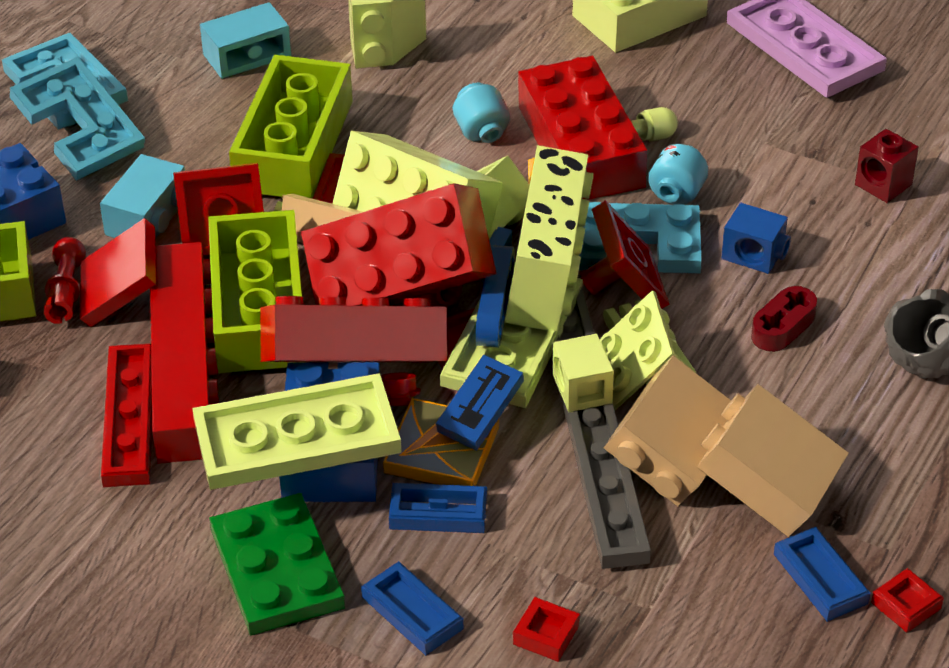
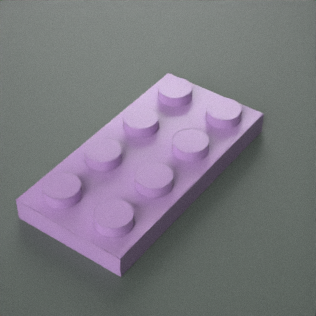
M751 0L727 11L728 25L826 98L885 71L886 57L806 0Z

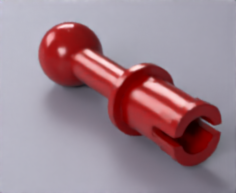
M73 237L60 239L52 250V258L58 269L57 274L49 278L45 285L47 301L44 315L53 324L62 323L63 316L65 321L72 318L73 303L80 294V286L74 279L75 267L80 266L81 261L86 258V249L81 241Z

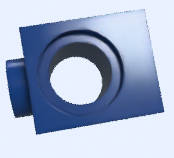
M740 202L724 227L721 259L769 274L778 259L784 260L791 243V236L786 235L788 217Z

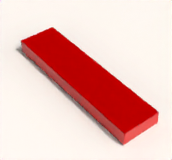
M151 343L109 346L101 466L103 487L149 485L152 444Z

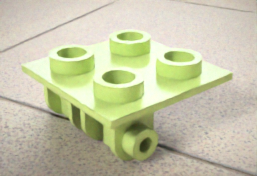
M653 290L600 339L614 370L612 403L614 411L655 375L673 355L683 362L676 354L679 347L675 334L669 327V315L665 310L661 309L656 292Z

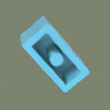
M270 2L200 24L203 55L221 79L270 64L274 54L291 56L289 25Z
M140 154L100 202L105 235L116 238L144 218L155 226V239L160 233L165 232L169 221L178 211L173 172L185 171V166Z

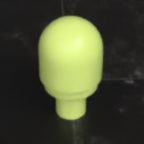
M665 107L644 110L642 113H638L636 120L631 121L643 141L666 139L675 133L678 126L675 113Z

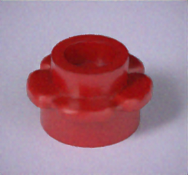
M394 372L381 375L390 406L409 405L412 397L419 395L421 389L416 386V375L413 373Z

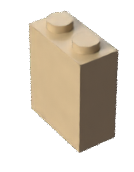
M673 355L651 378L604 446V449L617 458L623 466L631 469L650 484L660 495L669 499L676 506H679L700 486L707 475L697 467L707 452L701 444L716 424L725 425L727 420L721 414L731 400Z
M757 384L745 398L739 393L736 394L724 409L721 416L727 422L724 426L719 423L716 424L701 444L707 452L697 467L789 537L813 514L849 453Z

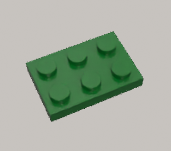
M302 493L209 517L212 535L250 636L345 609L344 594Z

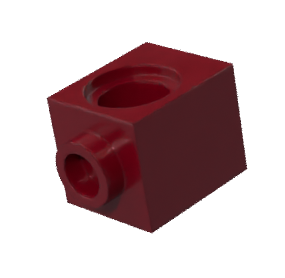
M884 129L860 146L855 185L886 203L890 202L913 184L919 146L888 129Z

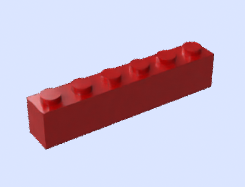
M201 242L155 246L156 285L150 288L152 432L157 464L203 460L192 408L219 403L217 379L210 380V375H218L216 350L208 346V344H215L213 317L207 318V314H213L212 288H206V285H211L210 259L203 258Z

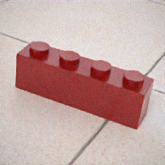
M302 296L276 297V305L260 307L261 362L430 363L447 361V307H431L430 298L404 299V306H389V298L372 297L362 298V306H347L346 297H320L319 305H303Z

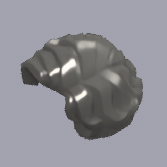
M927 289L919 296L896 302L891 307L884 323L885 341L888 344L889 355L896 364L902 366L907 372L918 375L919 378H940L942 375H948L949 293L942 289Z

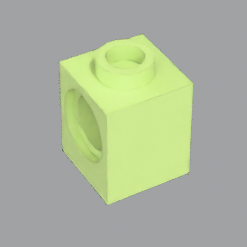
M592 334L553 342V377L568 412L612 404L614 370L598 335Z

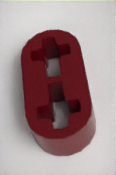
M791 286L781 290L753 317L751 332L753 344L759 349L772 352L786 348L815 320L817 308L815 293L802 286Z

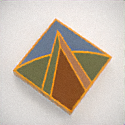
M412 398L398 428L402 453L385 457L383 461L384 473L436 485L476 486L499 430V419L476 451L437 432L436 422L448 405Z

